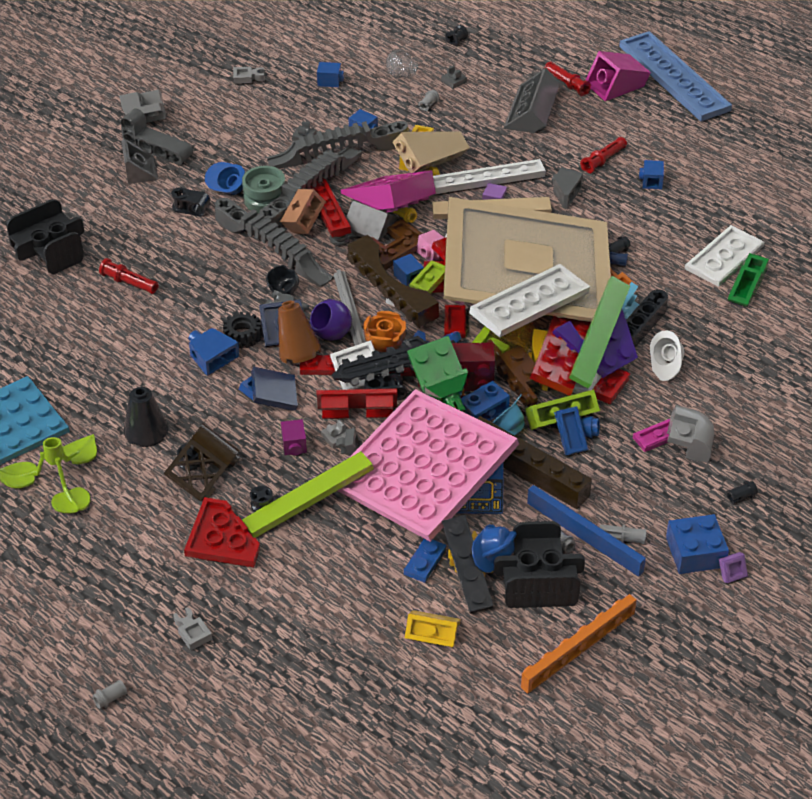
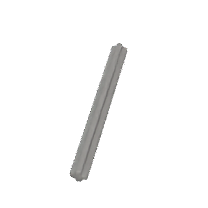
M339 269L333 276L340 300L349 308L352 315L350 333L354 346L365 343L366 340L345 271Z

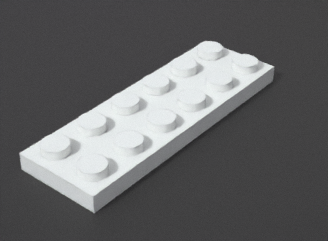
M558 264L471 306L469 313L498 337H502L588 294L590 286L564 266Z

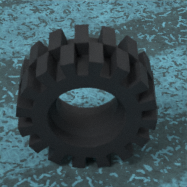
M240 312V315L233 313V317L229 315L227 320H224L223 333L236 340L239 349H242V346L249 348V344L254 346L256 345L255 342L258 343L260 338H262L261 322L259 317L256 318L255 314L251 316L250 312H247L246 315L243 312ZM241 328L249 329V330L244 331V332H238V331H236V330L241 329Z

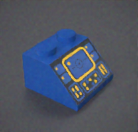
M503 463L457 513L503 514Z

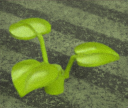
M92 434L65 446H62L59 438H47L43 441L44 452H40L38 467L31 462H18L0 468V481L11 488H24L35 482L34 476L40 475L44 459L50 465H57L64 492L53 496L51 500L52 507L61 513L83 511L90 505V495L81 487H75L71 490L67 489L61 462L62 459L65 462L71 461L73 464H84L92 461L97 455L95 436Z

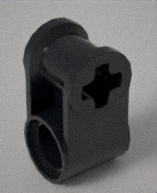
M182 187L171 191L174 201L172 210L177 213L201 217L211 201L210 196L203 191L189 190Z
M390 373L389 377L386 378L377 375L374 376V381L367 382L365 380L364 389H397V400L405 399L408 394L407 389L402 384L403 377L401 374Z

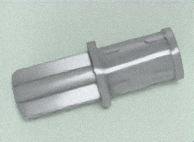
M601 524L599 528L622 543L624 541L645 544L646 529L625 527V525L619 527Z

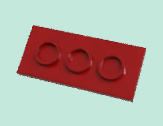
M397 389L316 390L318 409L322 410V419L349 418V408H366V418H388L393 413V407H397Z

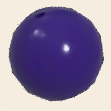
M327 299L315 306L311 313L310 322L314 333L318 337L326 341H336L346 336L350 331L352 315L349 308L341 301Z

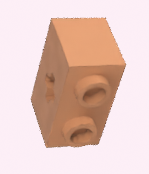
M298 189L280 222L293 233L308 234L326 201L314 189Z

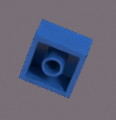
M715 514L668 521L666 540L679 574L720 568L719 559L727 557L729 549Z

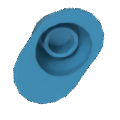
M517 400L493 421L495 425L513 435L519 433L525 423L524 415L516 403Z

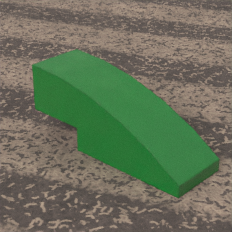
M749 253L745 264L742 265L735 280L728 301L748 307L767 272L768 258Z

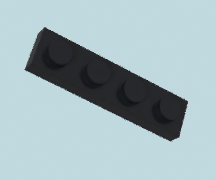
M466 515L443 520V529L469 613L493 608L484 573L476 566L472 556L474 541Z

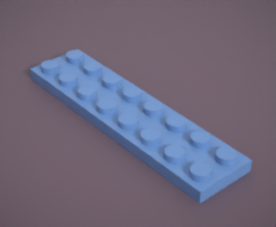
M650 31L620 41L619 47L651 72L650 75L699 121L731 111V103Z

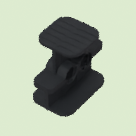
M48 200L24 212H20L8 220L6 227L10 245L15 249L16 257L20 261L35 255L40 256L46 262L47 271L55 275L83 260L84 253L80 237L84 233L83 220L80 217L69 219L62 212V206L58 200Z
M528 521L515 525L513 531L517 535L514 538V555L498 556L494 560L495 575L504 576L505 604L508 608L575 606L579 601L581 583L578 574L584 571V555L562 553L561 527L555 521Z

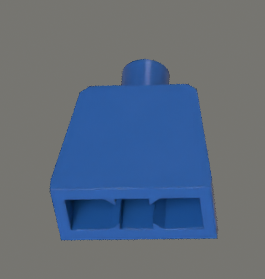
M214 328L202 334L197 330L192 331L188 337L190 341V356L207 376L239 357L238 342Z

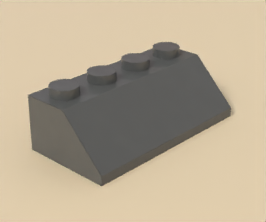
M547 68L519 85L504 129L534 133L546 127L560 82Z

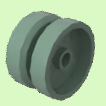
M258 166L245 172L242 177L244 204L248 210L255 209L259 213L261 209L280 196L282 192L281 185L285 183L283 172L272 166Z

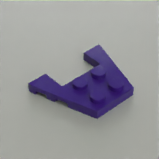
M622 309L596 372L602 378L638 358ZM571 321L552 331L557 338L560 336L567 343L566 346L570 350L580 352L584 339L580 337Z

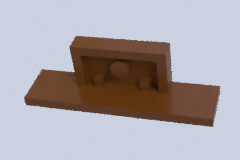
M494 344L495 367L498 374L505 378L513 392L515 391L518 396L521 395L520 400L525 407L537 405L538 397L529 387L538 383L530 379L535 362L522 346L502 353Z

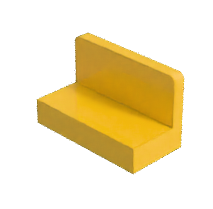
M413 610L408 614L405 638L454 647L457 628L460 625L461 619Z

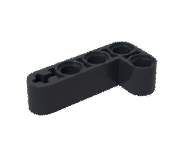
M656 289L651 291L626 319L635 348L666 313L668 294L664 290Z

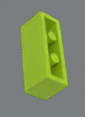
M590 390L526 408L525 412L530 429L534 430L556 424L554 412L577 406L580 417L599 412L600 409L595 391Z

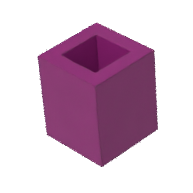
M303 419L281 422L284 455L297 456L301 453H307Z

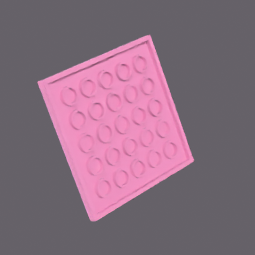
M415 389L350 456L352 457L362 451L373 464L374 470L339 489L338 492L431 542L443 528L442 521L451 519L515 450L519 442L516 437Z

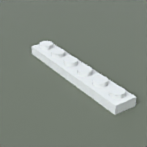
M537 159L433 176L436 194L484 187L488 183L503 184L545 177L546 170L541 160Z

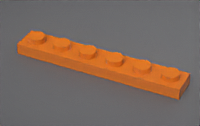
M630 594L622 600L618 599L606 612L599 613L590 624L583 625L571 638L564 639L555 650L545 653L541 660L533 666L529 665L526 667L521 675V688L527 694L634 615L637 599Z

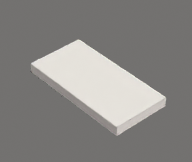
M730 225L685 265V270L719 287L746 262L749 253L756 254L764 246V241Z

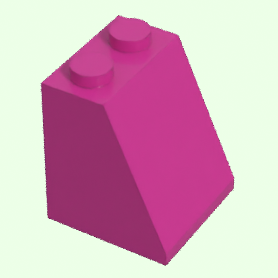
M598 51L586 80L591 83L592 91L604 101H608L644 87L651 72L630 54Z

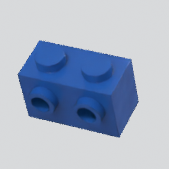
M491 381L461 398L466 409L464 413L476 419L481 416L490 421L509 408L510 395L494 381Z

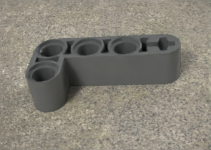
M137 108L131 110L120 120L122 137L151 155L160 156L164 160L180 166L193 154V149L187 142L147 127L144 113Z

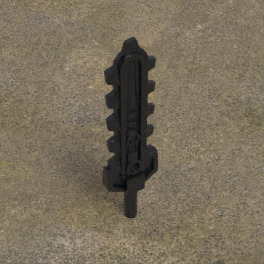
M415 336L404 340L401 343L400 349L395 350L393 347H387L386 352L381 354L378 351H372V356L367 358L363 354L357 355V360L352 362L348 358L342 359V365L331 376L334 380L350 383L354 387L359 385V380L365 379L367 382L374 381V376L377 375L386 378L389 377V372L395 371L398 375L403 373L406 367L413 370L407 351L430 342Z

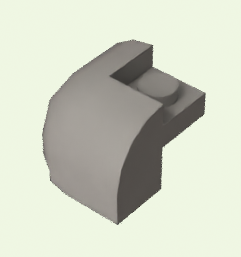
M159 89L119 96L122 109L126 115L134 108H137L144 113L146 123L166 118L163 97Z
M675 405L669 421L667 442L687 447L685 458L708 463L711 457L715 434L712 421L700 411Z

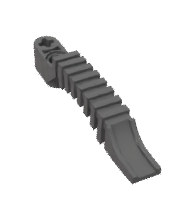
M365 121L362 122V127L357 123H353V126H348L347 124L343 126L344 128L334 127L335 130H330L329 128L323 133L318 131L316 135L308 134L306 138L301 136L299 140L293 141L286 151L266 158L269 166L278 169L303 164L300 156L302 152H304L307 162L310 163L312 159L309 150H313L316 158L319 155L318 147H321L324 152L327 150L326 145L330 144L331 149L334 150L337 149L335 143L339 142L342 148L345 147L344 141L346 140L349 146L352 147L354 146L353 139H356L359 147L363 146V142H369L375 145L378 150L388 151L395 149L393 141L402 132H409L408 123L397 121L370 129Z
M349 145L337 153H334L332 150L324 151L323 155L320 154L317 156V159L311 160V164L308 163L305 165V168H301L300 173H295L294 178H289L287 180L288 184L284 183L281 185L282 192L280 196L261 209L259 214L262 213L265 219L269 218L271 223L278 224V228L283 227L284 225L280 221L298 189H311V186L313 188L316 186V181L319 183L322 181V177L326 179L328 176H338L339 164L340 171H344L362 155V151H357Z
M219 198L215 202V220L228 231L239 234L247 230L248 236L252 237L254 235V238L257 240L261 238L264 244L268 241V246L271 249L275 246L277 254L282 251L281 259L286 261L289 258L288 267L290 269L296 265V273L320 288L333 279L334 276L316 262L312 252L306 249L307 246L304 243L300 244V240L292 238L291 233H285L284 228H278V224L271 223L269 218L265 219L262 213L257 215L255 209L247 212L228 198Z

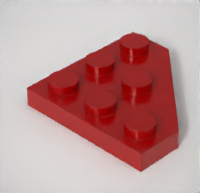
M204 497L184 549L185 556L254 568L260 552L258 540L252 537L247 526L239 516L235 515L227 501Z

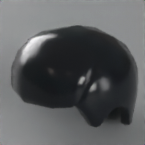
M285 265L272 268L266 276L267 285L272 293L276 290L282 294L292 295L297 290L300 282L295 270L288 269Z

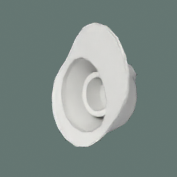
M668 330L657 333L650 344L652 371L661 381H669L679 373L684 357L682 343L673 332Z

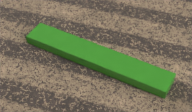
M611 276L608 280L569 376L570 379L586 388L592 385L630 289V285L614 276Z

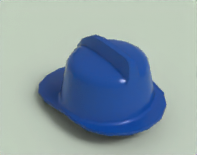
M218 162L207 170L205 183L212 190L235 195L243 190L242 177L245 174V170L237 164Z
M492 524L487 525L475 538L472 546V556L479 570L492 572L496 557L511 556L514 553V538L517 535L515 531H509L506 527H496Z

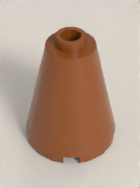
M292 300L283 302L282 306L278 309L280 360L287 363L286 359H292L293 363H299L316 357L315 352H321V345L300 304L294 303Z

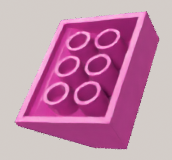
M431 170L382 176L342 189L341 194L377 210L386 209V212H393L399 208L417 204L419 201L428 200L430 195L436 194Z

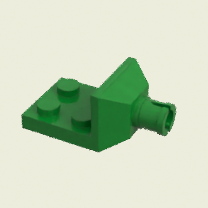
M449 336L408 350L407 355L422 392L453 408L456 407L457 410L465 412L466 409L460 397L466 384L468 371L466 368L462 370Z

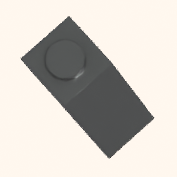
M561 167L558 173L553 175L551 184L553 185V193L562 207L568 209L582 188L583 173Z

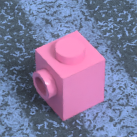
M435 230L419 235L417 253L427 261L443 260L431 247L434 241L444 237Z

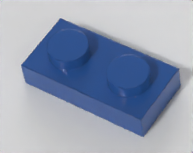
M423 539L404 568V575L426 583L447 550V545L433 539L431 542Z

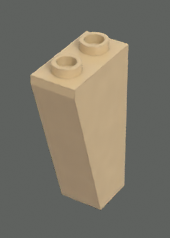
M402 132L393 141L396 150L410 173L421 172L429 169L431 166L434 167L463 155L470 148L461 132Z

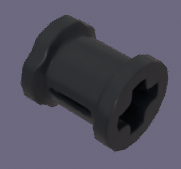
M457 25L453 31L446 33L445 39L447 43L456 46L460 40L468 37V31L464 25Z

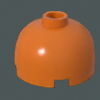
M379 311L376 316L371 318L370 315L364 321L366 342H372L375 351L386 352L387 347H393L396 350L405 340L406 322L401 319L398 313Z

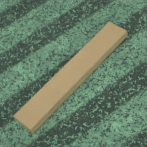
M549 197L472 200L548 213L552 211ZM448 201L432 202L433 218L448 219Z

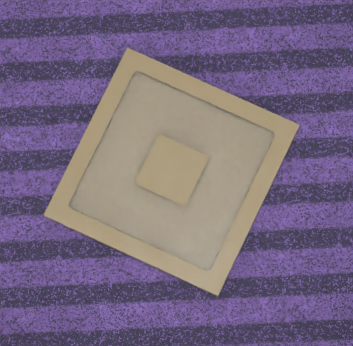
M449 197L443 299L477 304L561 264L590 286L589 293L546 315L592 322L605 287L611 277L607 222Z

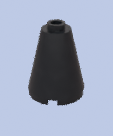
M137 387L129 394L124 435L126 440L132 445L136 444L140 445V447L154 446L162 442L166 434H168V423L151 390L146 387Z

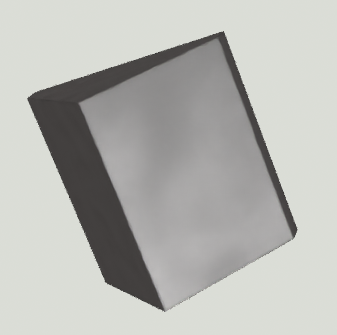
M123 138L121 142L128 184L158 180L154 156Z
M352 201L346 219L351 226V233L360 237L368 234L380 242L387 233V227L394 224L397 217Z

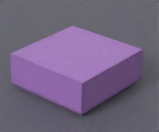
M488 183L482 199H503L507 192V187Z
M738 552L719 559L722 579L725 583L748 577L745 555Z

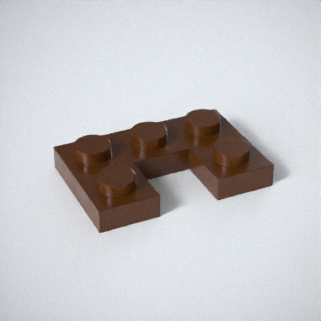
M403 219L387 227V234L395 239L390 244L385 246L374 237H371L379 244L380 262L385 270L393 266L394 260L417 252L418 238L423 233Z

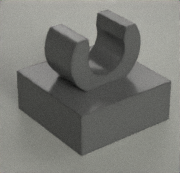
M453 65L447 68V74L441 76V81L454 89L466 83L467 77L461 74V70H455Z
M302 121V126L299 125L292 135V141L299 140L301 136L306 138L311 133L316 135L317 129L310 128V122Z
M351 428L346 430L345 438L337 439L336 447H341L340 454H349L351 456L363 442L356 429Z

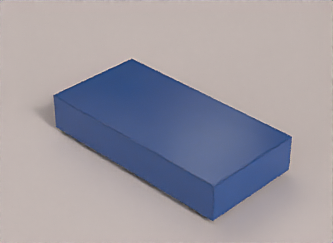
M578 407L554 412L565 455L589 450Z

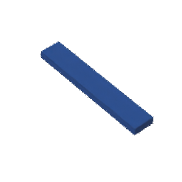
M533 485L528 489L527 504L639 577L644 572L646 560L644 556Z

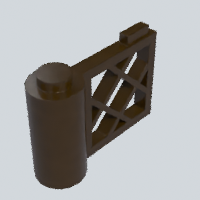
M203 423L166 469L164 475L201 501L204 497L210 498L216 490L212 486L229 465L233 467L241 457L238 455L240 450ZM190 447L198 453L199 460L188 461L187 451ZM212 463L219 468V471L216 474H207L205 464ZM200 464L202 475L191 476L189 465ZM175 466H185L186 476L179 477L172 470ZM192 480L204 481L205 489L202 493L193 488Z

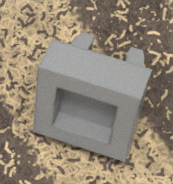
M338 420L336 424L332 426L329 424L327 428L321 430V436L334 449L336 448L337 439L345 438L347 429L341 420Z

